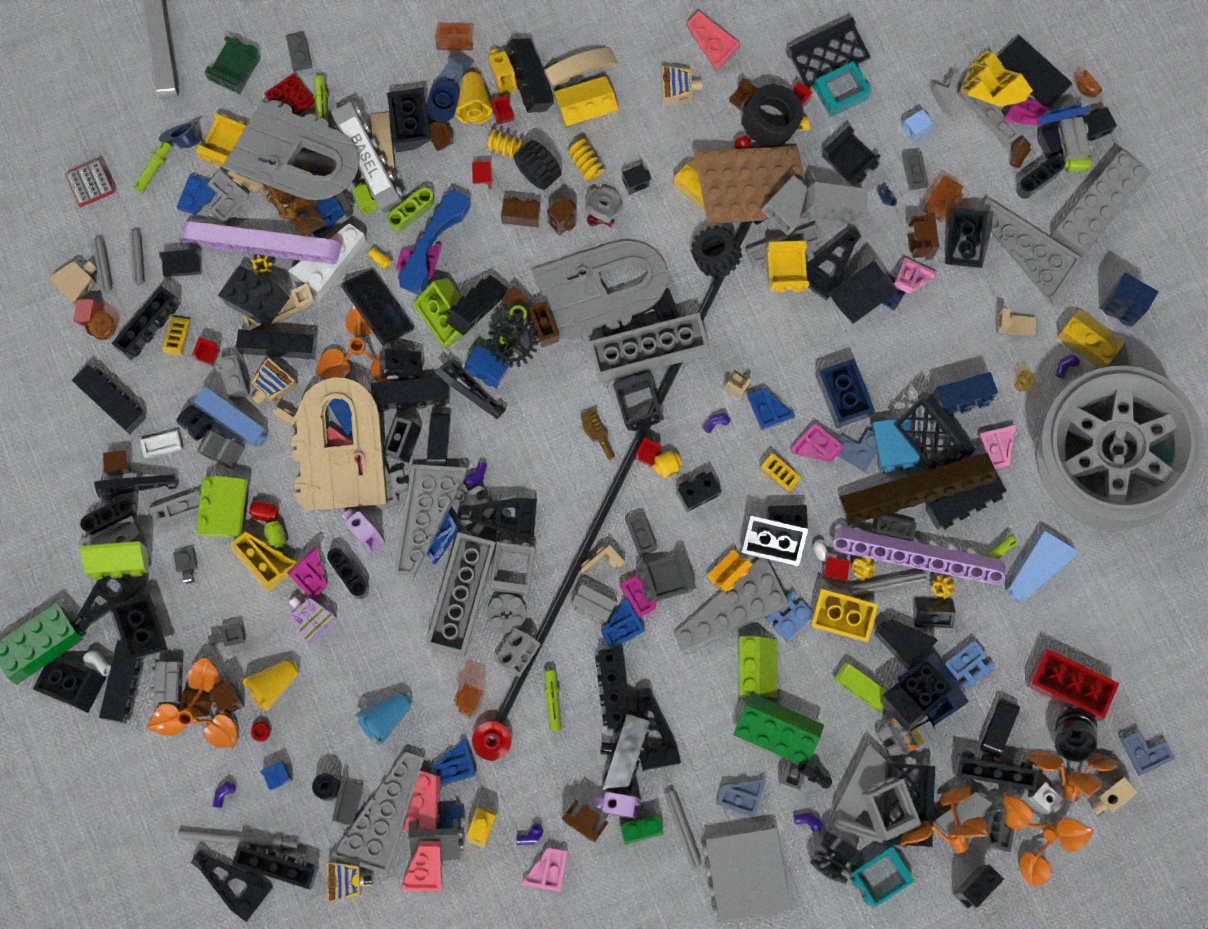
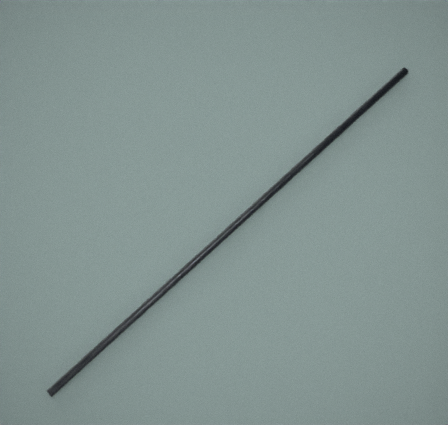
M753 221L742 222L735 236L740 247ZM723 274V277L720 278L716 275L697 312L700 313L702 323L726 274ZM683 362L670 366L657 392L660 406H662ZM652 402L647 414L656 412L654 402ZM652 425L643 426L638 431L535 638L540 643V646L521 676H516L494 721L504 724L581 569V565L584 563L635 460L636 452Z

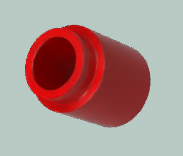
M255 500L254 503L250 504L249 514L252 515V519L271 522L276 521L278 518L279 506H275L274 503Z

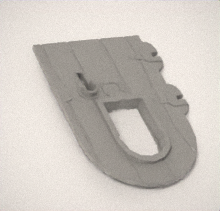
M272 100L268 104L260 103L223 164L225 169L294 196L308 200L331 198L341 193L351 184L358 171L359 158L353 142L341 132L329 128L327 120L320 117L316 121L318 116L314 114L300 117L293 114L292 108L288 104L284 103L282 108H280L282 102ZM302 147L328 156L337 163L335 170L326 176L312 175V173L294 167L292 164Z
M634 241L610 243L532 270L543 300L547 302L559 334V339L563 340L566 338L570 342L580 341L579 335L581 334L583 339H587L592 335L593 329L604 325L610 329L619 328V321H621L623 326L628 325L633 315L642 313L659 302L667 286V269L661 256L651 247ZM624 265L643 267L642 269L646 272V277L638 285L607 294L606 289L601 284V274L622 268ZM577 276V278L568 280V278Z

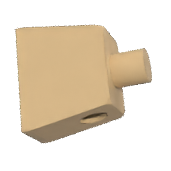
M73 261L49 277L48 280L76 306L77 299L85 300L96 283L90 275L97 268L90 261L81 268Z

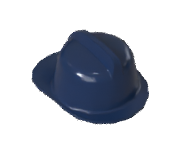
M440 80L432 85L427 102V112L433 120L446 122L454 117L459 92L452 82Z
M197 121L173 127L162 133L158 139L161 142L172 140L180 148L193 147L200 143L199 133L195 127Z

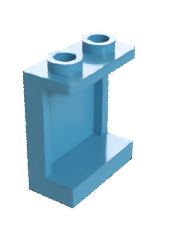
M898 419L873 422L870 427L875 437L879 471L892 472L896 470L895 468L903 467V470L914 468L919 462L918 454L893 425ZM905 420L901 424L904 430H910L911 420Z

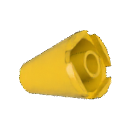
M473 71L468 72L463 76L456 107V117L465 124H469V122H474L475 125L485 123L491 118L493 109L481 75Z
M285 660L242 680V684L245 689L249 687V696L261 710L264 709V712H267L297 678L299 668L293 661Z

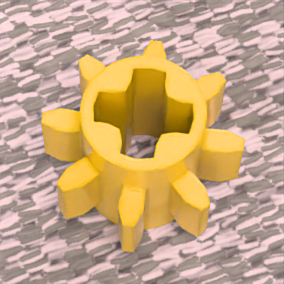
M257 255L258 259L255 261L251 260L253 267L249 269L255 270V274H262V277L266 278L265 274L268 272L272 273L270 266L274 264L267 262L268 256L261 259V256ZM259 263H260V264H263V263H264V266H265V269H264V270H263V269H260V268L258 267V264H259Z
M857 557L851 567L852 571H854L853 575L863 581L866 577L871 578L876 570V566L873 564L874 560L862 557V559Z
M940 574L932 580L934 584L931 590L936 594V597L943 596L946 599L956 592L954 589L956 583L951 576L945 577L944 574Z

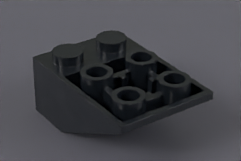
M925 660L883 694L880 703L908 732L922 721L954 688L928 660Z

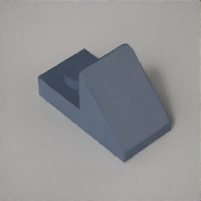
M460 51L448 56V64L438 76V81L448 80L457 86L474 63V60Z

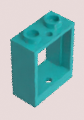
M854 61L815 79L813 85L815 92L830 117L868 100L871 94L869 82H865L862 70L859 66H856ZM851 73L861 92L837 103L826 84L845 74Z
M893 846L888 847L853 870L852 877L850 878L856 889L860 888L863 895L861 897L867 906L871 905L872 908L877 907L915 881ZM886 856L902 882L874 899L858 874Z

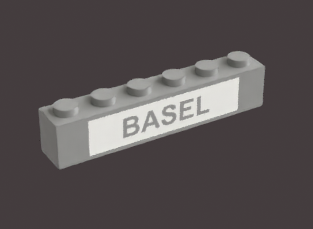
M349 102L331 112L340 132L346 135L357 149L358 167L379 209L386 213L399 206L403 202L401 197L404 195L399 186H395L393 182L395 177L391 170L387 171L385 167L387 161L383 154L379 155L377 151L379 146L375 138L371 139L369 135L371 130L366 122L363 123L361 119L363 114L360 108Z

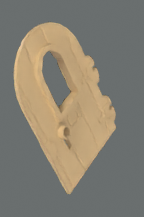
M329 378L313 385L300 401L297 411V434L291 438L290 442L291 447L297 446V450H291V456L296 462H300L301 476L295 480L294 489H301V492L295 493L296 501L299 504H303L304 511L387 504L380 417L373 396L364 386L347 378ZM343 398L349 404L352 412L353 444L328 447L325 418L326 407L332 399ZM359 455L362 456L361 464L363 468V475H360L359 472Z

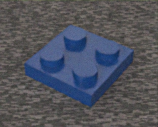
M1081 104L1044 112L1045 116L1039 117L1038 123L1042 125L1091 112L1089 105L1082 107Z

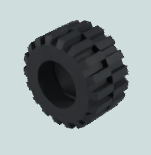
M535 140L528 141L513 156L521 173L529 182L541 190H546L562 175L561 168L554 156Z
M714 226L712 229L707 227L706 231H700V236L696 235L694 238L696 242H692L691 245L693 247L691 249L692 257L699 270L706 276L710 274L712 278H715L718 275L720 278L723 277V274L729 275L730 271H735L736 265L740 264L739 258H742V250L730 229L727 230L723 226L721 228ZM725 247L718 256L709 257L713 249Z

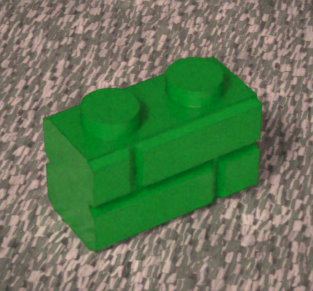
M659 814L619 825L624 845L664 834Z

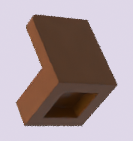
M743 78L738 84V89L730 97L729 102L743 112L758 88Z
M435 121L429 124L431 142L436 151H440L453 144L452 135L444 122Z
M515 286L501 299L510 308L514 305H521L525 308L530 303V300ZM516 308L514 310L516 314H519L522 311V309Z
M125 450L103 453L104 472L108 476L131 473Z
M199 689L183 691L179 703L181 711L188 707ZM204 690L193 706L198 712V717L208 716L212 704L209 694Z

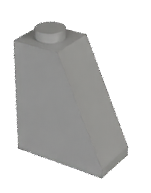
M793 175L761 209L787 236L798 225L807 187L800 179Z
M974 792L970 794L965 802L955 804L959 825H962L965 820L970 818H984L992 805V802L988 800L989 797L982 792ZM951 808L933 820V825L946 834L956 828ZM966 837L968 844H970L973 837Z

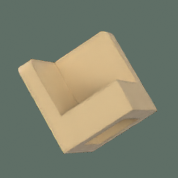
M735 373L730 382H727L725 391L741 400L751 386L752 379L745 380Z

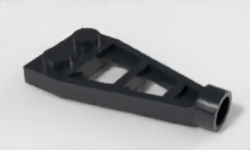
M849 228L842 237L806 265L807 281H809L808 288L826 301L830 298L828 293L838 287L854 246L861 238V234L858 231ZM837 247H841L846 251L842 261L837 260L831 255ZM825 261H830L836 265L835 273L831 278L818 270V267Z
M670 292L664 293L659 302L650 309L632 316V318H637L640 328L647 326L643 323L642 315L649 310L656 311L659 323L679 318ZM621 321L618 322L620 327L615 329L616 333L612 329L607 328V326L602 327L605 337L627 332L628 330L622 325Z
M450 359L435 372L447 384L492 415L496 420L507 409L502 404H496L462 368L458 361ZM461 378L470 387V389H468L462 383L457 381V379Z
M175 474L94 481L97 496L102 498V500L113 499L114 495L164 486L168 487L169 490L176 489Z
M515 497L470 506L460 504L458 507V520H469L512 536L534 537L537 499ZM513 507L515 509L514 524L508 525L501 522V511L505 508ZM494 508V521L483 520L482 510Z
M124 574L121 578L103 576V579L97 580L73 623L85 632L91 624L110 612L111 605L127 601L133 597L147 580L142 576L134 577L130 576V574ZM111 579H115L123 586V591L113 598L107 597L104 593V588ZM98 596H101L107 601V605L99 612H94L91 609V604ZM83 617L87 619L86 622L82 620Z
M651 688L636 691L638 699L637 713L643 715L646 712L653 713L657 724L651 727V731L659 732L664 741L663 746L650 748L648 745V735H645V749L643 754L639 753L642 770L647 771L680 764L681 761L676 742L653 699Z
M202 850L191 860V864L201 871L227 907L245 922H248L272 890L271 887L258 877L207 856ZM206 859V864L201 865L202 862ZM216 867H220L229 873V876L222 884L218 883L212 876V872ZM232 879H239L247 884V889L238 899L233 898L227 889Z

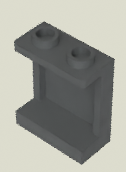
M684 551L649 563L642 562L636 567V575L638 580H641L643 586L642 593L644 598L647 599L648 604L687 594L697 588Z
M453 819V828L420 831L417 828V821H410L409 845L411 861L420 841H440L441 861L460 860V851H464L462 826H458L457 819Z

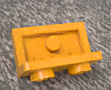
M731 550L706 577L718 590L726 592L736 585V581L740 577H744L750 571L749 568L753 564L748 559L742 558L735 550Z

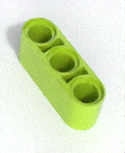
M426 187L420 188L392 210L387 217L390 229L393 232H401L434 205L433 192ZM424 196L430 197L427 201H422L421 198ZM408 208H415L414 212H407ZM395 219L401 220V222L398 224L392 223V221Z
M514 305L508 314L509 322H512L513 311L516 308H520L524 312L522 317V324L524 325L527 315L526 309L521 305ZM510 326L503 328V331L506 332V329ZM519 334L514 338H508L507 342H509L508 345L510 347L512 345L516 346ZM502 336L500 337L497 345L499 351L501 345L506 344ZM511 349V351L505 356H512L514 349Z
M844 663L834 677V680L867 705L881 712L884 706L880 702L887 690L850 664Z

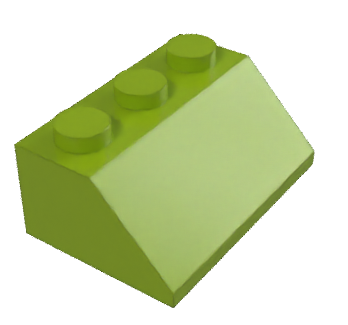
M448 278L433 281L413 303L443 348H447L464 337L446 323L449 316L447 314L448 310L453 304L457 305L461 298Z
M222 476L203 477L196 534L211 539L241 536L247 489L246 479Z
M140 541L80 546L84 573L93 580L103 579V576L121 578L124 574L136 577L142 576V573H148V550Z
M753 636L739 637L738 698H749L750 694L754 693L765 699H777L776 639Z

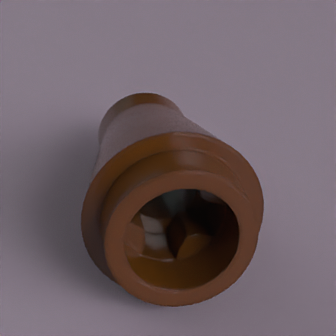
M1018 139L1014 143L1010 162L1011 166L1020 168L1031 151L1030 142Z

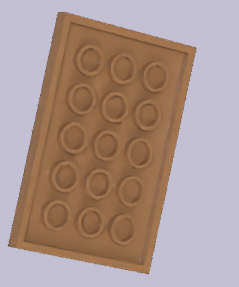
M798 146L696 151L694 153L708 224L770 220L761 209L793 175L800 179L807 187Z

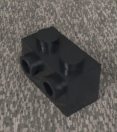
M384 349L379 357L380 378L412 380L419 379L423 372L421 352Z
M396 417L383 453L393 459L409 463L422 427L412 421Z
M702 472L695 476V480L691 482L687 480L678 485L679 488L676 494L687 513L721 495L722 490L712 472L707 474Z
M807 505L768 506L766 509L767 519L808 528Z

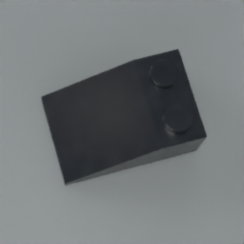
M951 208L945 264L983 268L992 230L994 211Z
M150 594L110 606V613L128 661L168 649Z
M57 657L44 666L33 690L89 713L107 677L90 668Z

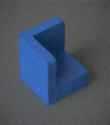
M283 761L260 770L269 790L292 781L287 766Z

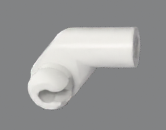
M818 539L815 541L813 550L819 560L826 562L828 557L837 558V555L827 552L823 540Z

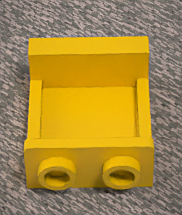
M215 113L213 116L215 121L203 145H198L196 153L200 159L223 168L224 162L235 147L247 124L240 120L237 122L231 120L225 114L219 115Z
M806 241L768 243L766 254L769 291L784 293L786 290H793V292L799 293L808 288L809 281H807L805 260Z

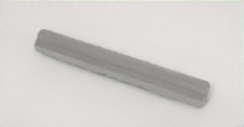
M918 572L852 585L850 591L852 596H858L924 583L926 575L924 572Z
M669 791L665 793L666 801L691 868H696L701 865V861L675 791Z
M841 817L836 819V828L883 843V840L878 839L874 828ZM886 844L901 850H905L907 845L901 847V845Z

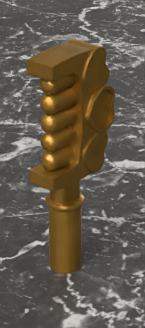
M596 408L582 413L581 423L583 424L584 433L593 442L598 440L607 459H613L615 456L608 444V440L605 438L608 432L603 429V425H601V421L597 417Z

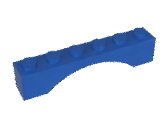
M452 189L449 190L447 195H443L440 208L434 211L433 220L430 224L426 225L422 239L419 238L417 240L414 253H410L406 261V267L402 268L398 274L399 286L419 296L428 283L426 263L433 243L446 229L462 222L471 207L470 197Z

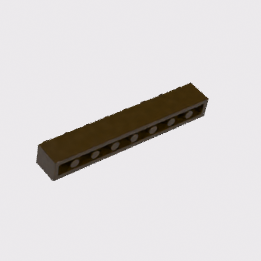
M987 452L840 496L841 508L848 525L859 524L871 518L875 519L881 515L895 513L901 509L915 507L921 503L932 502L938 498L952 496L962 491H969L978 486L989 485L996 481V470Z

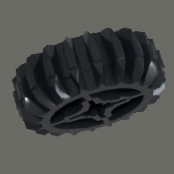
M512 316V322H509V318L505 317V324L498 320L499 328L496 325H492V328L496 331L495 333L492 331L488 332L489 335L493 336V339L489 338L487 342H493V346H488L487 348L488 350L494 348L495 352L490 355L491 357L496 354L499 356L496 358V362L503 359L502 366H505L507 361H509L510 368H513V362H516L517 367H520V360L524 364L528 363L525 358L526 356L533 359L530 351L537 352V349L532 348V346L539 344L537 341L533 342V338H537L538 334L531 335L535 328H527L530 324L529 321L523 325L522 317L519 319V322H516V316ZM507 326L520 327L514 335H509L502 330ZM524 332L528 337L527 349L520 343V338ZM498 334L502 336V338H504L506 342L505 347L501 352L499 351L497 346ZM519 334L517 337L518 341H516L519 347L512 345L506 350L509 346L508 338H514ZM511 349H517L522 353L517 358L505 356Z

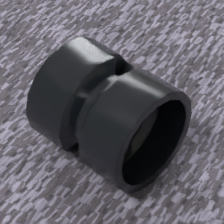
M194 404L185 408L176 419V422L184 430L188 429L187 433L196 441L202 439L207 430H211L213 427V423L205 415L202 416V412Z
M323 773L314 778L312 791L316 797L324 801H331L337 798L340 781L336 777Z

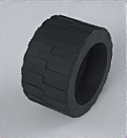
M764 85L754 92L744 108L742 115L743 128H745L747 135L758 144L766 147H778L789 141L801 124L803 107L800 99L791 89L783 85ZM768 105L778 109L783 114L786 125L775 126L768 123L761 116L759 106Z

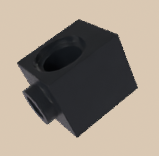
M643 164L622 172V181L629 195L649 187L651 175L648 169H644Z

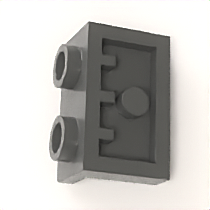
M881 515L877 518L875 534L914 541L916 522L889 515Z

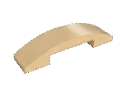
M600 48L566 58L550 66L544 72L551 86L554 87L568 82L571 77L598 68L604 70L616 66L617 62L610 48Z
M389 112L371 114L372 138H375L379 146L377 151L379 155L383 154L387 161L385 167L387 171L391 170L395 177L393 182H396Z
M308 283L291 290V294L288 295L290 297L270 325L293 316L315 301ZM242 314L247 330H258L265 327Z

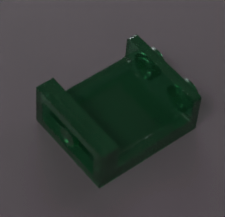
M225 36V45L212 68L207 66L204 72L209 81L240 95L261 58L258 49L253 45L248 44L247 46L235 37Z

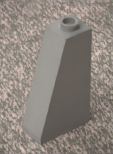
M868 745L863 750L833 810L836 814L835 819L841 817L854 821L866 809L861 794L867 792V788L872 785L878 784L880 786L884 784L886 763L888 762L871 745ZM892 767V777H896L899 772Z

